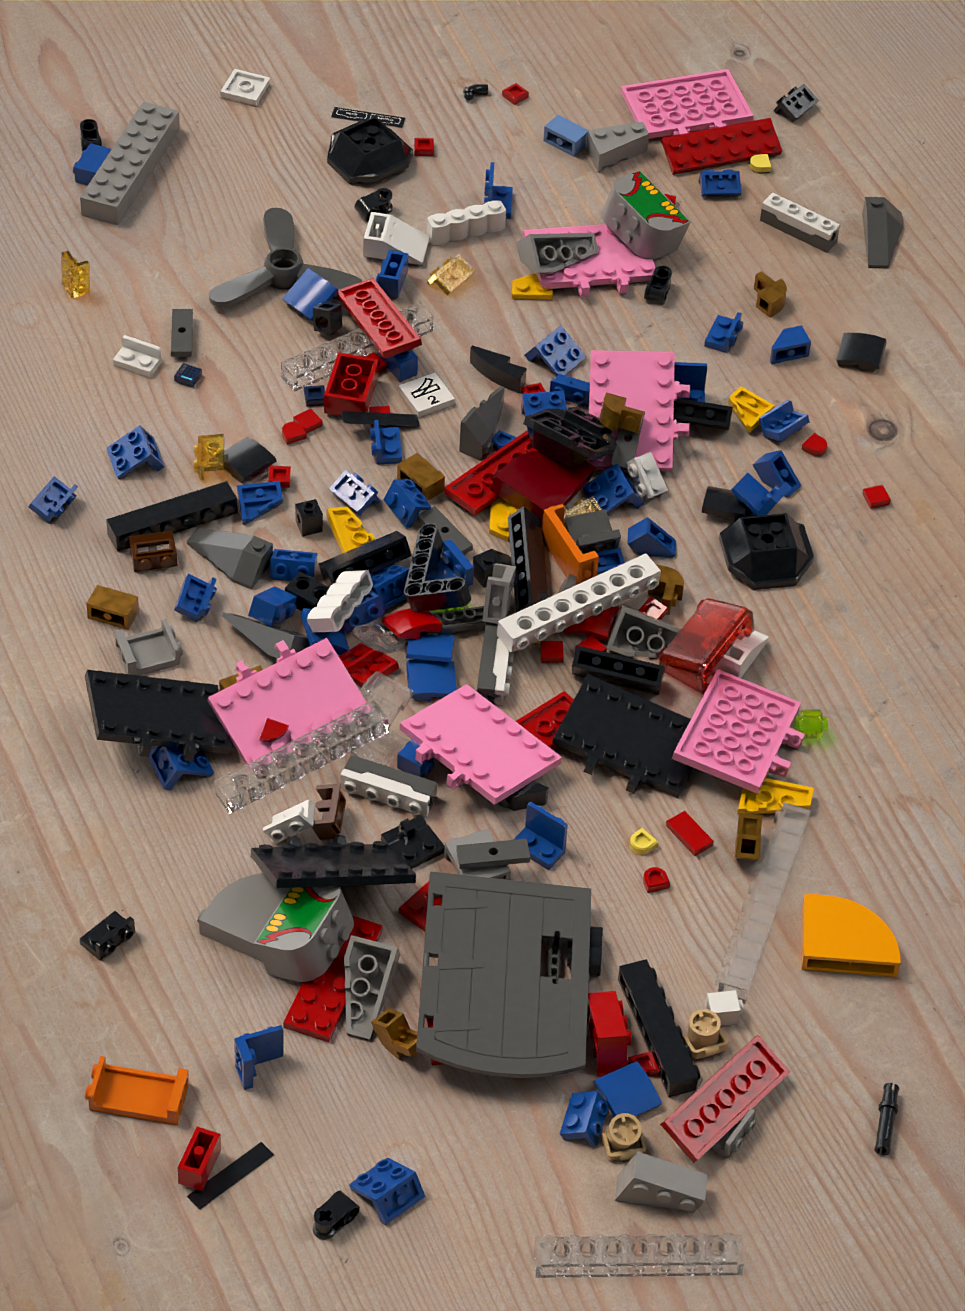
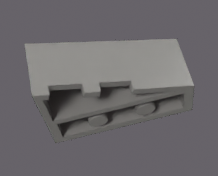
M643 121L588 130L587 150L597 172L603 171V168L608 165H617L618 161L626 158L629 160L647 152L649 133Z
M637 1151L618 1174L615 1201L695 1212L705 1201L708 1174Z

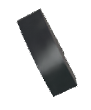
M471 346L470 363L476 370L494 383L520 394L521 387L526 383L527 368L510 363L509 356Z

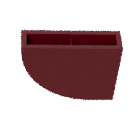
M532 451L517 456L501 471L498 469L491 478L493 483L490 490L518 510L523 506L541 518V525L543 526L544 510L560 504L566 507L583 489V486L590 481L596 467L585 462L571 468L540 451Z

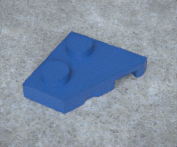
M280 481L237 485L242 525L251 522L283 503Z

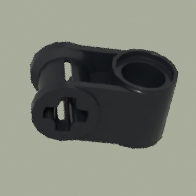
M92 119L81 121L82 152L88 148L90 143L102 146L97 122Z
M381 188L367 196H363L356 201L355 210L367 222H369L371 212L389 214L392 211V192L387 188Z
M658 266L655 268L650 281L647 283L644 299L651 298L660 301L662 304L665 303L671 287L672 270L669 267Z
M341 1190L335 1192L329 1200L314 1212L313 1234L322 1240L332 1238L346 1224L355 1219L360 1211V1206Z

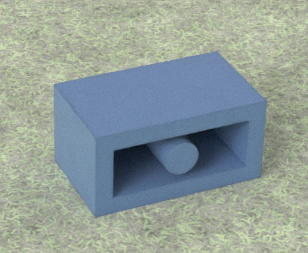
M557 115L544 126L543 141L575 157L587 147L588 130Z

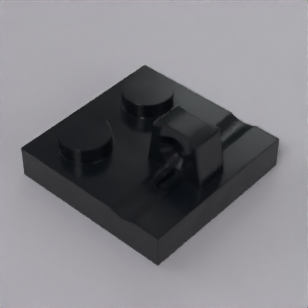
M421 815L411 820L407 818L401 821L399 826L381 834V841L386 842L411 869L444 854L445 845Z

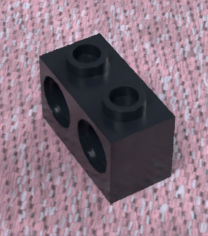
M299 572L285 587V591L297 596L296 609L302 611L303 608L313 609L317 607L321 597L327 595L330 586H326L313 577Z

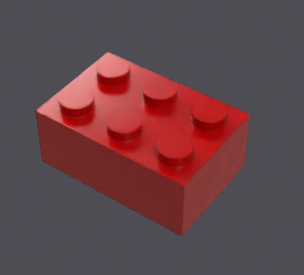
M338 352L324 393V413L342 416L341 411L368 412L379 377V359Z

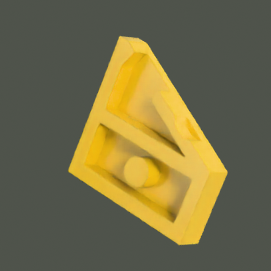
M535 273L512 280V299L552 300V289L542 288Z
M742 386L729 396L728 404L733 407V411L750 433L760 424L759 418L774 409L775 406Z
M499 498L491 504L489 534L508 542L510 540L508 517L518 509L503 498Z

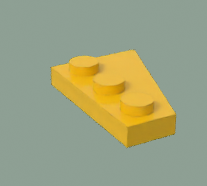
M349 507L327 508L326 516L341 553L376 539L372 533H367L362 527L363 523Z
M765 778L758 794L745 788L742 789L737 815L739 813L763 814L810 811L814 788Z

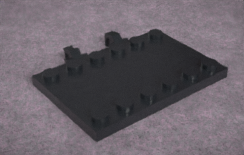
M86 671L85 681L97 740L137 744L139 756L149 757L152 746L177 748L182 750L184 761L193 762L197 751L230 754L232 749L230 736L208 702L209 696L219 692L218 685L124 673Z
M587 674L552 741L553 744L583 756L587 760L583 772L592 775L594 768H596L597 764H600L630 777L631 779L628 781L626 791L633 794L639 783L678 798L693 769L689 765L672 759L673 753L691 720L690 718Z
M333 835V842L328 843V845L319 846L316 843L301 844V840L297 836H288V844H283L282 847L263 844L259 845V848H251L250 857L275 888L416 883V873L384 841H374L373 844H364L362 842L346 843L345 836Z

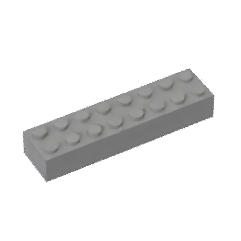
M147 102L141 104L81 195L82 216L115 225L120 223L180 129L178 110Z

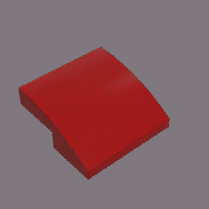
M619 605L610 607L598 615L586 618L579 624H573L563 630L564 634H585L587 638L592 635L597 640H608L620 609Z
M411 608L394 612L382 618V623L398 638L419 639L421 631L441 632L443 624L429 611L414 612Z
M369 638L339 656L355 684L364 690H367L399 669L398 661L384 654L383 647Z

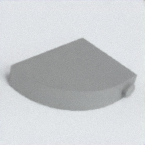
M264 873L254 874L237 880L223 889L212 900L206 910L200 912L197 920L199 923V934L262 961L254 942L289 888H275Z

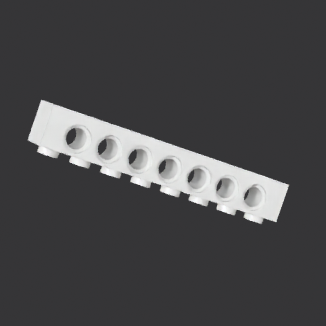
M645 553L499 620L497 636L511 653L523 650L532 643L542 641L546 637L556 632L559 633L573 624H579L586 618L598 615L602 611L615 607L627 599L635 598L640 593L654 589L659 585L661 570Z

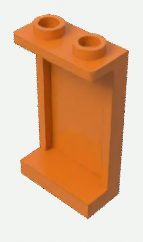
M560 504L544 510L543 542L565 576L568 577L569 574L576 576L577 580L574 585L576 586L597 576L599 556L595 551L582 554L564 527L565 506Z
M100 1056L98 1064H94L92 1068V1085H87L85 1100L89 1102V1110L178 1125L189 1086V1070L179 1068L177 1076L109 1065L106 1064V1057Z

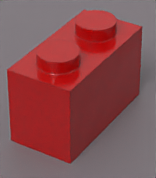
M196 1127L177 1167L178 1184L203 1191L221 1152L220 1133Z

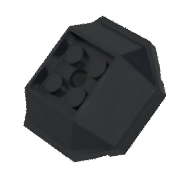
M374 116L332 133L327 163L348 184L378 182L409 168L413 157V149L393 130Z
M568 407L567 410L559 408L546 409L525 416L523 423L527 426L534 449L571 468L614 453L617 445L612 433L613 430L605 427L598 417L578 407Z
M787 513L741 517L721 531L719 535L728 571L746 582V585L752 590L796 586L801 576L813 562L814 555L804 524L797 523Z

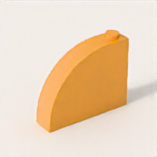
M816 893L804 894L801 924V970L888 977L898 976L901 964L898 943L890 928L878 915L865 906L845 898Z

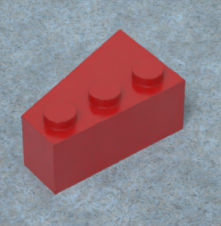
M616 991L588 993L587 1020L590 1037L593 1038L596 1048L593 1049L594 1058H597L596 1073L597 1077H603L627 1066V1045L632 1043L631 1032L627 1030V1017L623 1015L622 1000L618 1001Z

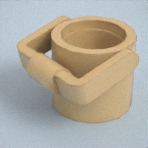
M700 1009L693 1012L690 1016L687 1036L683 1037L684 1045L689 1046L691 1057L694 1059L715 1055L728 1049V1039L720 1028V1018L711 1010Z
M629 1113L616 1115L608 1125L606 1133H602V1141L607 1159L610 1161L632 1159L637 1151L645 1154L646 1143L639 1120ZM639 1140L641 1148L634 1149L633 1147ZM610 1147H611L612 1149H614V1150L619 1151V1152L611 1153V1152H610Z

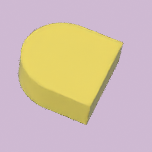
M768 154L752 156L750 168L758 173L771 172Z
M643 828L632 834L630 838V849L639 855L648 854L658 847V841Z

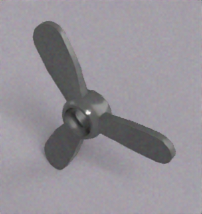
M270 208L265 211L263 216L265 238L271 251L265 257L264 267L214 287L210 290L209 300L214 306L227 307L256 294L269 285L277 289H291L307 268L324 278L338 290L360 283L362 280L357 276L335 269L304 264L301 255L293 250L294 223L292 215L282 208ZM336 294L332 299L339 301Z

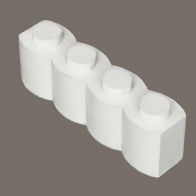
M490 201L483 205H472L465 209L451 210L446 214H434L427 218L426 235L430 236L429 242L431 245H442L449 241L463 240L468 236L476 237L486 232H498L505 228L506 209L501 201Z
M369 570L344 571L339 575L336 583L332 584L328 589L327 595L322 596L317 607H314L308 614L307 622L312 632H337L342 628L345 619L352 615L354 607H358L364 595H367L372 589L373 582Z

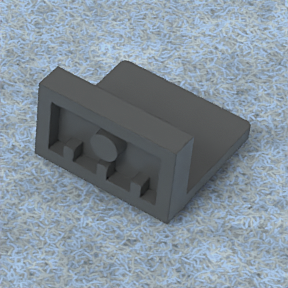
M603 509L565 518L564 522L567 531L582 554L618 548L621 534L619 529L612 530L606 510Z

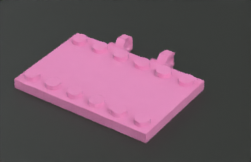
M729 69L621 86V94L635 122H644L649 133V139L753 121L754 117Z
M606 224L523 230V238L529 234H595L598 252L552 274H536L542 288L577 287L580 297H587L590 286L615 284L619 294L627 293L628 283L650 281L656 268L653 259H646L635 254Z
M591 350L589 413L598 418L600 417L606 392L627 398L625 406L645 411L635 457L651 452L659 471H672L673 440H677L678 436L689 437V424H676L677 420H673L674 401H677V398H690V385L679 384V382L674 381L675 352ZM617 428L616 431L612 432L616 441L619 428ZM613 453L588 461V463L596 467L595 470H607L611 467Z
M327 638L298 653L294 649L289 650L287 644L282 640L275 644V650L280 653L277 663L259 672H256V670L251 672L249 667L244 665V660L236 663L235 670L239 675L236 677L237 683L208 697L210 706L230 736L231 741L252 776L372 715L371 708ZM267 718L289 725L288 731L284 736L271 742L259 741Z
M717 669L680 739L672 759L758 794L768 771L769 773L786 777L790 769L791 762L777 755L782 743L785 745L787 743L788 746L799 749L803 742L805 734L791 727L801 702Z
M467 684L400 723V730L420 745L416 749V761L422 764L424 760L436 758L453 772V774L447 775V785L450 788L455 789L463 783L469 784L494 805L561 764L562 760L560 755Z

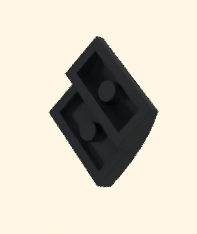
M844 333L836 359L838 366L858 365L860 371L880 369L887 341L885 338L866 333Z
M249 437L244 438L215 456L218 465L230 469L232 477L244 482L277 462L271 452Z
M712 486L707 487L702 513L733 519L745 517L747 505L739 501L731 490Z

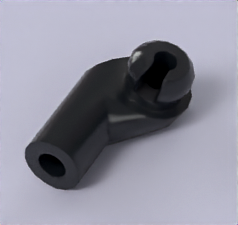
M474 84L465 87L463 90L464 98L472 100L474 94H488V84Z

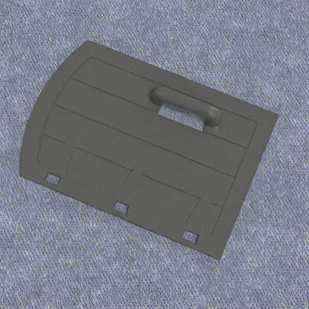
M430 872L416 1051L435 1061L458 1069L498 1077H547L585 1069L588 982L590 976L591 888ZM434 897L442 898V906H433ZM542 938L549 939L546 977H540ZM564 941H572L571 979L561 978V955ZM429 957L438 958L437 966H429ZM425 1018L433 1019V1028H424Z

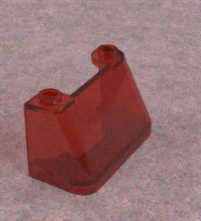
M712 598L701 600L695 613L667 648H663L658 655L659 665L665 666V673L704 695L709 686L706 683L710 675H715V667L737 639L742 640L744 636L749 638L754 632L753 612L746 607Z

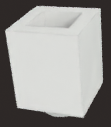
M736 990L707 993L705 1009L711 1010L718 1015L721 1026L736 1025L739 1023L740 1014H743V1002L741 999L738 1000Z

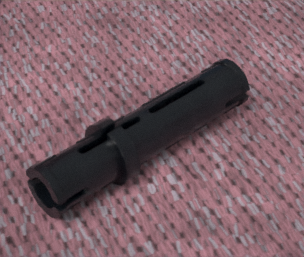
M893 1083L884 1084L883 1098L878 1108L880 1118L874 1151L879 1154L880 1148H882L881 1155L890 1154L894 1119L899 1109L897 1098L900 1088L895 1084L894 1090H892Z

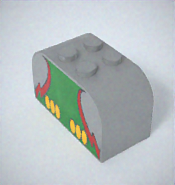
M640 170L619 177L615 181L601 211V217L605 224L635 254L646 259H657L677 251L691 223Z
M340 886L289 888L254 942L268 975L298 982H307L320 977L327 971L354 927L353 916Z

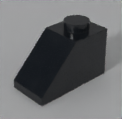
M490 549L473 556L474 577L483 588L487 587L488 577L493 575L494 564L512 566L510 555Z
M532 781L497 804L512 811L527 809L529 802L537 806L546 805L548 800L549 787Z

